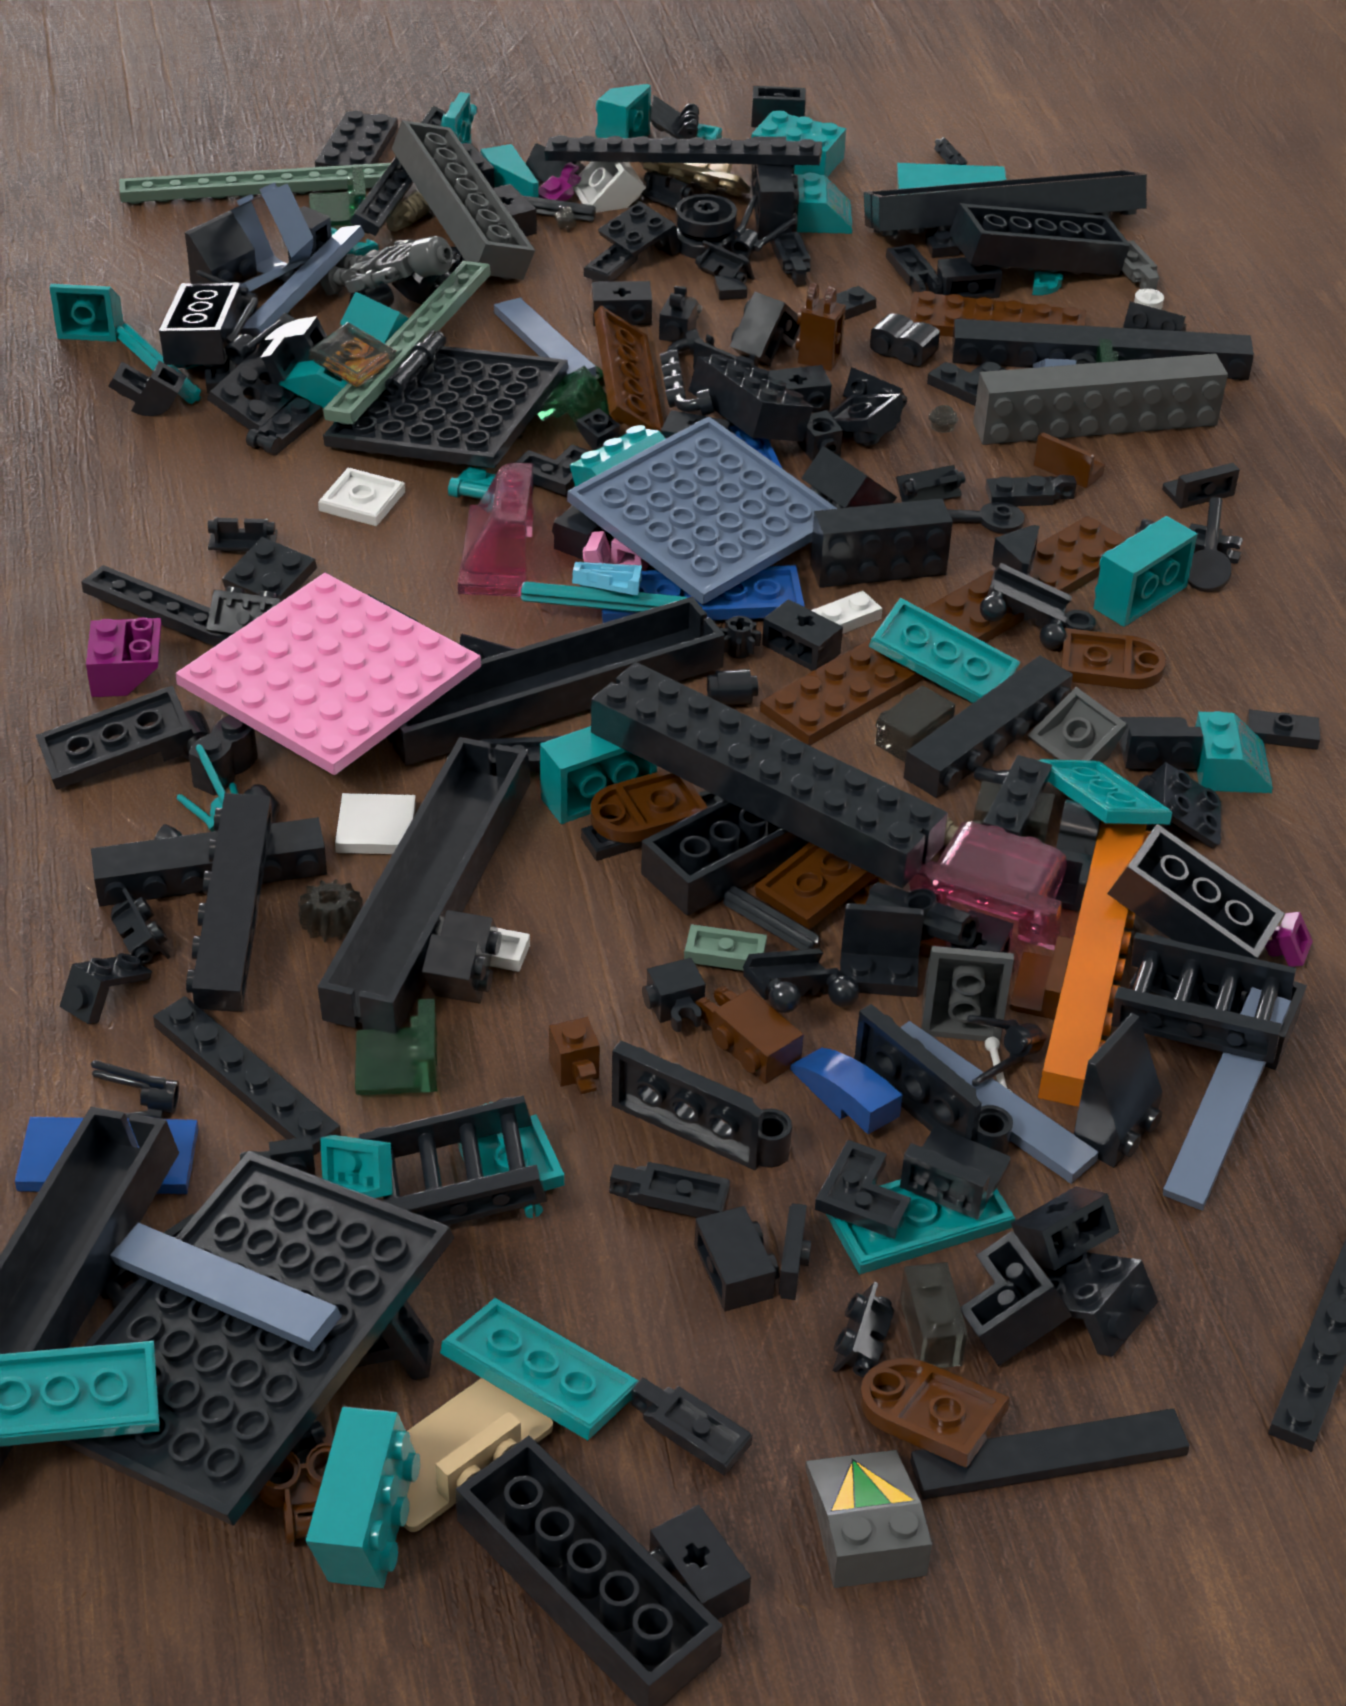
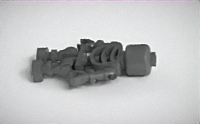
M439 236L420 238L416 241L413 239L398 240L394 242L395 246H388L380 252L371 250L365 256L346 254L336 264V267L334 266L320 280V283L327 295H333L342 291L343 286L347 287L349 293H354L368 286L376 288L379 287L380 283L387 284L406 278L414 271L421 277L442 275L447 273L451 267L453 259L452 249L447 241Z

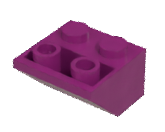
M161 618L91 621L86 659L91 697L127 696L158 668L162 627Z

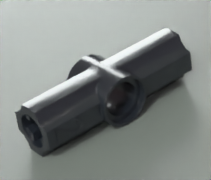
M877 882L869 890V896L865 903L866 905L923 909L924 921L921 940L937 937L959 946L969 947L975 941L976 933L980 926L978 916L937 902L936 895L929 889L921 888L907 892Z

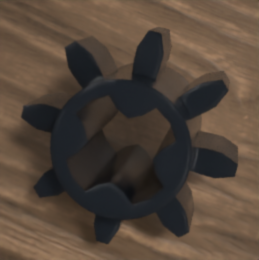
M732 617L729 621H725V628H719L725 635L724 652H727L733 658L742 659L750 654L753 655L755 646L761 645V632L756 631L757 623H753L748 617Z

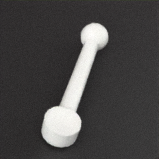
M988 1037L985 1041V1048L990 1052L993 1066L1001 1062L998 1053L1000 1041L996 1037ZM1001 1072L996 1075L997 1082L1007 1088L1004 1073Z

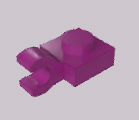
M571 162L566 164L562 169L560 178L552 176L538 188L539 198L567 201L575 194L573 187L577 186L582 180L580 176L574 174L579 167Z

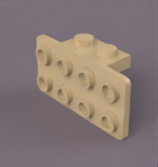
M639 162L646 171L651 172L655 170L658 173L676 178V180L690 185L691 182L701 183L700 187L707 190L716 191V188L719 187L726 189V193L734 196H741L742 193L750 194L751 187L741 177L730 174L732 164Z
M480 1378L408 1430L410 1441L415 1452L420 1455V1471L417 1480L410 1482L407 1494L409 1499V1515L404 1527L410 1532L421 1530L456 1504L457 1487L528 1435L537 1443L552 1432L553 1420L490 1382Z

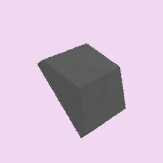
M1076 687L1028 734V738L1057 760L1100 761L1103 763L1109 758L1128 726L1127 723Z

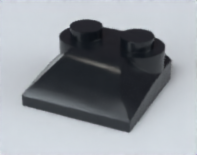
M901 394L851 395L830 411L829 414L842 428V435L853 436L856 443H862L863 446H871L878 443L880 437L897 427L896 425L901 421L900 416L904 404Z

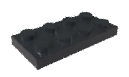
M357 110L347 111L316 159L315 167L377 164L398 128V118L389 117L386 114H363Z

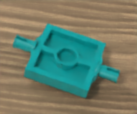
M459 92L455 101L450 103L447 114L443 115L441 126L451 128L459 141L467 144L471 143V126L477 113V107L474 104H470V93Z
M537 1114L531 1115L533 1126L519 1129L525 1165L528 1167L537 1164L545 1191L564 1186L565 1174ZM499 1133L478 1138L484 1177L509 1171L503 1134ZM458 1143V1149L463 1158L461 1143ZM540 1204L523 1207L528 1218H533V1212L535 1217H538L543 1212Z

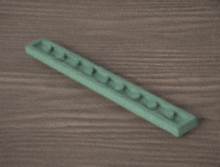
M391 163L119 179L121 203L138 204L143 201L167 202L172 199L192 201L205 197L215 199L239 195L246 197L251 194H261L259 189L275 182L277 187L288 183L291 192L298 194L321 190L333 192L338 189L357 191L363 188L374 187Z
M463 261L381 347L378 353L381 352L384 354L383 356H388L389 361L387 363L384 362L383 366L380 365L379 369L376 368L375 372L372 371V374L366 379L363 378L362 382L359 381L354 384L350 380L323 409L325 420L339 422L343 425L353 424L386 389L385 381L411 355V350L415 344L422 342L430 331H439L491 275L490 265Z

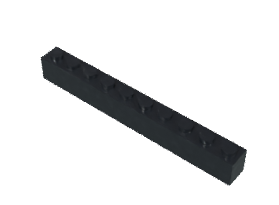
M954 319L952 336V363L982 365L989 361L997 363L999 366L1033 368V364L1044 359L1070 360L1079 353L1091 355L1096 363L1217 354L1228 373L1227 379L1249 380L1254 358L1251 335Z

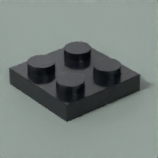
M261 537L228 571L222 580L224 588L229 586L246 590V594L259 595L260 591L278 594L279 599L283 601L291 596L317 569L315 558Z

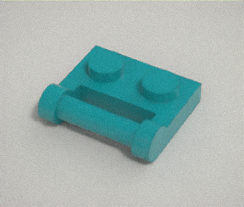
M471 467L466 469L457 478L452 477L450 479L448 495L460 498L463 495L500 502L501 506L512 507L526 492L527 480L519 479L512 473H499L497 475L486 473V470L483 468Z

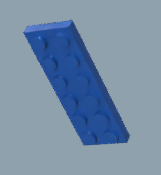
M796 565L769 566L702 605L698 602L707 613V618L715 621L729 620L735 616H745L751 620L765 618L788 599L805 607ZM658 570L642 571L639 592L692 597ZM601 609L603 623L638 613Z

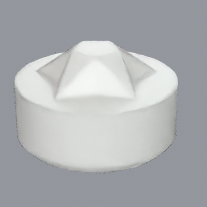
M1141 289L1136 292L1134 302L1162 309L1164 295L1154 289Z

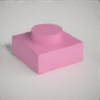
M604 531L592 532L587 545L583 548L584 562L611 564V549Z

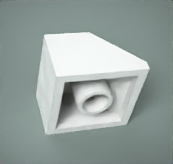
M590 162L578 175L582 180L577 186L573 187V190L582 204L594 205L596 213L628 208L633 201H636L641 196L646 186L629 162Z

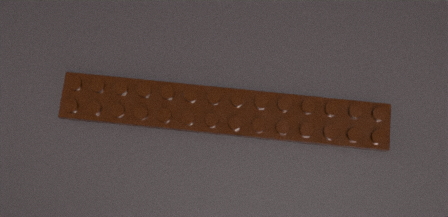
M1086 516L1037 544L1029 576L1066 594H1070L1099 577V562L1102 555L1106 551L1112 550L1125 542L1126 538L1099 523L1096 519ZM996 568L923 609L985 643L1024 621V613L1021 612L1013 615L1011 607L1007 608L1005 616L997 622H989L982 617L980 604L988 595ZM869 639L761 700L760 712L801 742L810 746L926 677L868 647L871 641Z

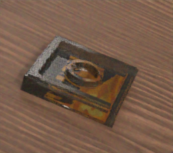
M349 322L309 350L310 360L357 388L396 357V350Z

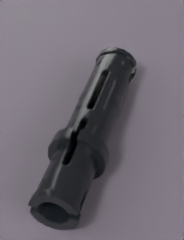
M432 330L422 342L415 344L411 350V355L385 381V388L390 394L394 395L396 392V396L401 395L421 370L433 363L437 352L446 344L444 334L440 331L435 332V330Z

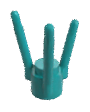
M198 744L196 746L197 753L218 795L211 803V816L182 794L177 795V800L205 822L209 830L213 832L216 831L214 830L216 807L222 808L226 792L203 746ZM230 783V792L239 794L236 784Z

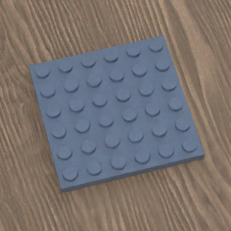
M709 416L570 489L567 494V501L689 595L693 596L702 605L812 542L814 511L838 509Z

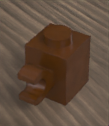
M588 1017L549 1025V1059L560 1086L576 1084L580 1094L597 1091L593 1079L600 1077V1044Z

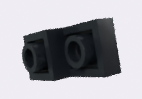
M599 408L576 421L578 430L592 450L603 447L604 442L609 439L621 437L619 435L620 425Z

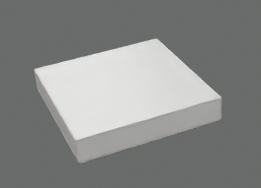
M348 467L318 501L319 511L377 526L405 493V483Z
M342 793L335 840L336 853L393 854L415 816L416 795Z

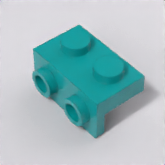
M338 1135L321 1137L322 1179L372 1198L393 1194L391 1143Z

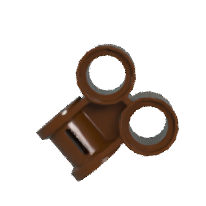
M323 1443L314 1447L304 1464H300L299 1458L293 1452H290L275 1473H285L291 1479L284 1484H275L269 1480L259 1492L260 1498L265 1504L272 1507H282L286 1545H293L296 1539L307 1538L323 1479L315 1471L327 1465L332 1443Z

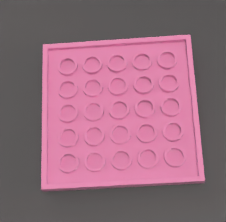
M323 573L176 672L177 685L329 773L336 775L481 667V656L329 574Z

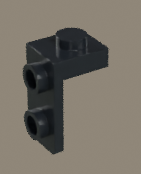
M120 953L116 957L92 958L90 961L74 963L71 966L59 1007L87 1024L97 1023L100 1020L110 986L149 980L152 971L141 965L137 957L125 953Z

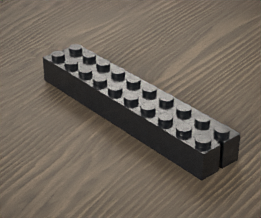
M1130 170L867 191L864 192L865 226L873 228L875 233H881L882 236L898 235V230H908V233H924L926 227L935 228V231H949L960 203L1094 214L1108 217L1111 216V212H1120L1121 215L1137 214V209L1147 208V174Z
M692 596L481 659V667L388 735L387 739L390 743L393 742V748L405 766L451 752L459 737L481 741V739H494L591 709V698L609 683L613 682L616 684V678L635 662L677 682L723 668L725 635L711 618H707V613Z
M637 662L633 663L616 678V684L613 682L609 683L591 698L592 734L902 889L921 870V865H926L943 847L948 812Z
M459 737L317 986L322 1021L354 1028L360 1022L363 1025V1030L397 1037L426 982L422 970L431 934L441 935L447 910L463 912L530 785L528 750L497 744L495 747L497 776H493L490 743Z
M97 1107L89 1108L0 1255V1354L70 1347L116 1266L110 1256L111 1253L131 1230L141 1222L179 1155L167 1120L132 1114L129 1120H127L125 1112ZM13 1445L0 1446V1468Z

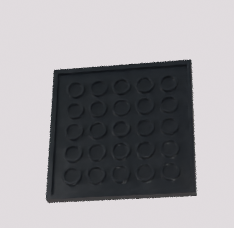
M444 346L435 355L433 363L425 366L401 395L396 396V392L392 395L385 389L353 424L343 425L339 422H334L323 434L324 444L327 447H335L340 450L350 449L366 451L370 454L381 453L396 457L420 458L425 461L450 462L455 465L467 464L481 468H495L565 377L566 371L569 369L568 360Z

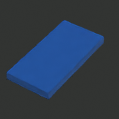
M30 1117L15 1178L17 1191H40L83 1118ZM165 1119L177 1145L179 1155L157 1194H187L199 1130L197 1120Z

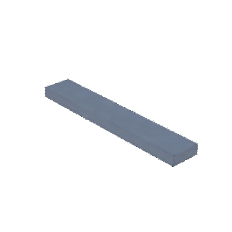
M341 227L246 321L240 331L241 334L257 337L271 325L275 324L282 314L288 313L364 237L365 233L362 227Z
M521 298L494 304V314L540 357L568 360L569 369L563 378L566 382L572 384L596 376V366Z
M1254 987L1251 988L1240 1014L1251 1017L1255 1016L1262 990ZM1277 996L1271 1021L1283 1025L1290 1008V1000ZM1223 1052L1164 1186L1163 1196L1203 1211L1265 1067V1061Z
M908 1021L901 1027L911 1037L918 1039L928 1051L972 1087H974L972 1080L984 1073L911 1021ZM993 1078L974 1087L976 1089V1096L982 1103V1106L994 1105L1009 1112L1013 1119L1010 1141L1070 1184L1097 1162L1099 1153L1097 1150Z
M138 1223L110 1255L117 1266L312 1351H315L342 1317L335 1305L141 1223Z

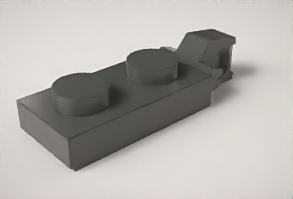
M1133 240L1128 241L1131 247L1121 270L1132 282H1139L1140 289L1157 290L1159 280L1158 266Z

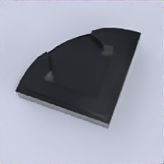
M714 276V285L720 300L747 298L748 289L744 283L728 276Z

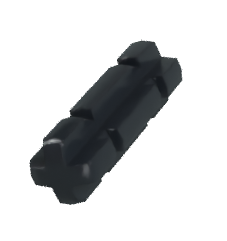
M945 137L941 140H935L934 150L948 165H967V160Z

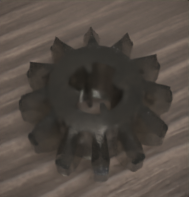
M337 879L327 884L321 880L318 887L307 886L306 893L300 896V901L298 902L299 922L302 925V929L309 932L310 938L321 936L324 942H326L329 938L336 937L341 941L343 935L348 934L363 907L360 892L354 891L351 883L340 885Z

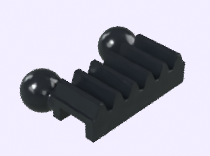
M1000 563L994 570L988 595L980 604V613L985 620L997 622L1005 616L1008 607L1012 608L1013 615L1022 612L1024 613V620L1027 621L1034 618L1036 619L1035 625L1046 624L1040 631V642L1045 648L1055 650L1062 647L1067 638L1066 630L1063 627L1067 618L1064 616V613L1072 596Z
M819 948L749 954L743 965V976L764 1000L769 999L771 1006L780 1013H789L795 1010L800 1003L801 997L807 991L812 996L816 995L819 990L823 994L828 993L832 1003L839 1007L851 1006L859 997V986L853 978L840 976L841 972L838 968L825 969L819 963L823 955Z

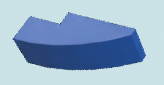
M822 1047L790 1065V1070L840 1120L849 1116L867 1134L900 1117L902 1094L868 1066L848 1055Z

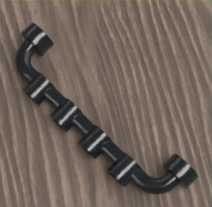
M696 328L685 331L686 338L672 343L668 347L667 352L660 353L659 355L669 408L677 407L678 410L683 412L701 410L702 416L715 413L709 389L697 391L698 398L687 400L678 355L680 352L690 349L691 355L694 354V341L700 338Z

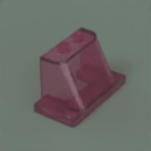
M509 463L502 466L479 504L470 505L458 578V594L521 597L522 585L527 581L526 537H532L535 520V508H533V464Z
M963 822L958 827L938 861L929 860L926 865L922 864L921 870L909 881L910 891L921 888L933 891L937 902L951 906V900L1016 920L1018 921L1019 940L1054 951L1057 936H1060L1061 901L1055 900V897L1066 872L1067 858L1060 850L1043 844L1034 837L1023 838L1007 833L998 826Z

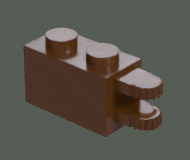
M811 283L808 288L806 306L800 308L797 317L800 333L796 340L795 349L799 351L798 363L808 366L822 365L824 370L832 371L842 357L846 305L836 303V288H828L825 293V300L819 299V284Z
M722 985L714 990L713 993L717 1005L711 1002L710 999H707V997H703L695 1002L701 1009V1019L713 1029L712 1038L721 1049L727 1050L740 1061L747 1072L753 1073L765 1084L790 1069L792 1063L802 1058L804 1034L751 989L737 996L733 991Z

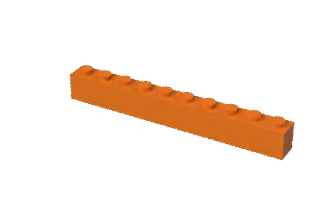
M1101 821L1043 1067L1038 1094L1040 1099L1079 1107L1088 1061L1106 1042L1101 1040V1036L1110 1037L1112 1013L1107 1012V1008H1113L1114 997L1119 986L1114 985L1113 980L1120 982L1122 980L1126 959L1119 958V954L1127 955L1132 932L1124 931V929L1133 928L1135 913L1107 893L1138 848L1151 833L1145 831L1147 824L1104 823Z

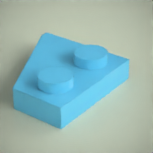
M575 562L572 583L579 584L580 587L600 588L638 595L642 579V565Z

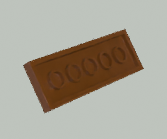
M930 291L913 292L909 319L914 323L925 322L931 324L940 331V336L952 337L954 319L1085 326L1086 310H1079L1076 307H1052L1043 303L1033 305L1020 303L1015 300L1005 302L992 300L987 297L977 299L963 297L958 294L940 295Z
M600 306L594 313L609 414L619 424H626L629 427L641 425L645 426V429L661 432L664 422L648 335L608 309Z

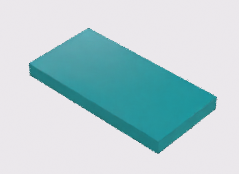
M897 163L896 170L898 189L1006 180L1004 166Z
M901 597L876 631L868 646L972 703L1015 674L1020 665L1019 660Z
M1038 760L1052 765L1051 776L1048 780L1050 784L1081 804L1104 823L1170 825L1173 813L1170 809L1100 761Z
M901 1179L880 1185V1187L912 1198L910 1210L895 1239L826 1214L859 1275L1011 1229V1223L1015 1221V1216L997 1188L981 1216L976 1220L900 1188Z
M496 1298L491 1300L445 1338L441 1344L440 1353L586 1440H589L632 1400V1388L639 1382L634 1377Z
M154 1341L0 1354V1446L159 1431Z

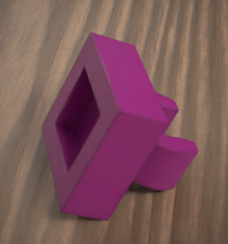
M1300 912L1285 913L1281 926L1276 927L1271 935L1273 940H1268L1265 948L1269 956H1280L1283 954L1290 967L1303 966L1313 940Z

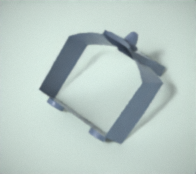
M276 182L259 189L261 195L254 198L251 194L237 200L238 206L229 210L234 214L255 249L257 271L264 273L240 284L241 287L248 288V292L277 277L285 283L295 273V270H298L308 261L311 255L313 236L288 183L277 187ZM263 196L291 256L288 264L273 254L252 204L253 200Z

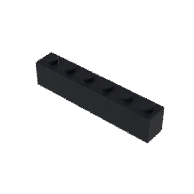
M1041 655L907 750L903 778L936 799L947 790L954 789L962 779L970 773H975L978 766H982L993 756L1000 755L1008 745L1016 739L1020 740L1023 738L1027 731L1040 723L1072 692L1073 674Z
M225 793L222 808L216 807L214 830H218L217 839L210 840L208 855L209 862H213L212 871H205L203 893L207 894L206 903H200L198 908V926H202L201 936H194L192 944V959H197L195 969L188 970L186 980V992L193 993L194 1004L200 1009L243 1012L272 825L271 796Z
M319 817L272 823L262 884L327 875L325 846ZM218 831L91 848L99 907L125 902L127 898L123 892L124 888L135 899L142 896L145 900L203 892L205 871H212L213 862H209L208 857L209 844L211 839H217Z

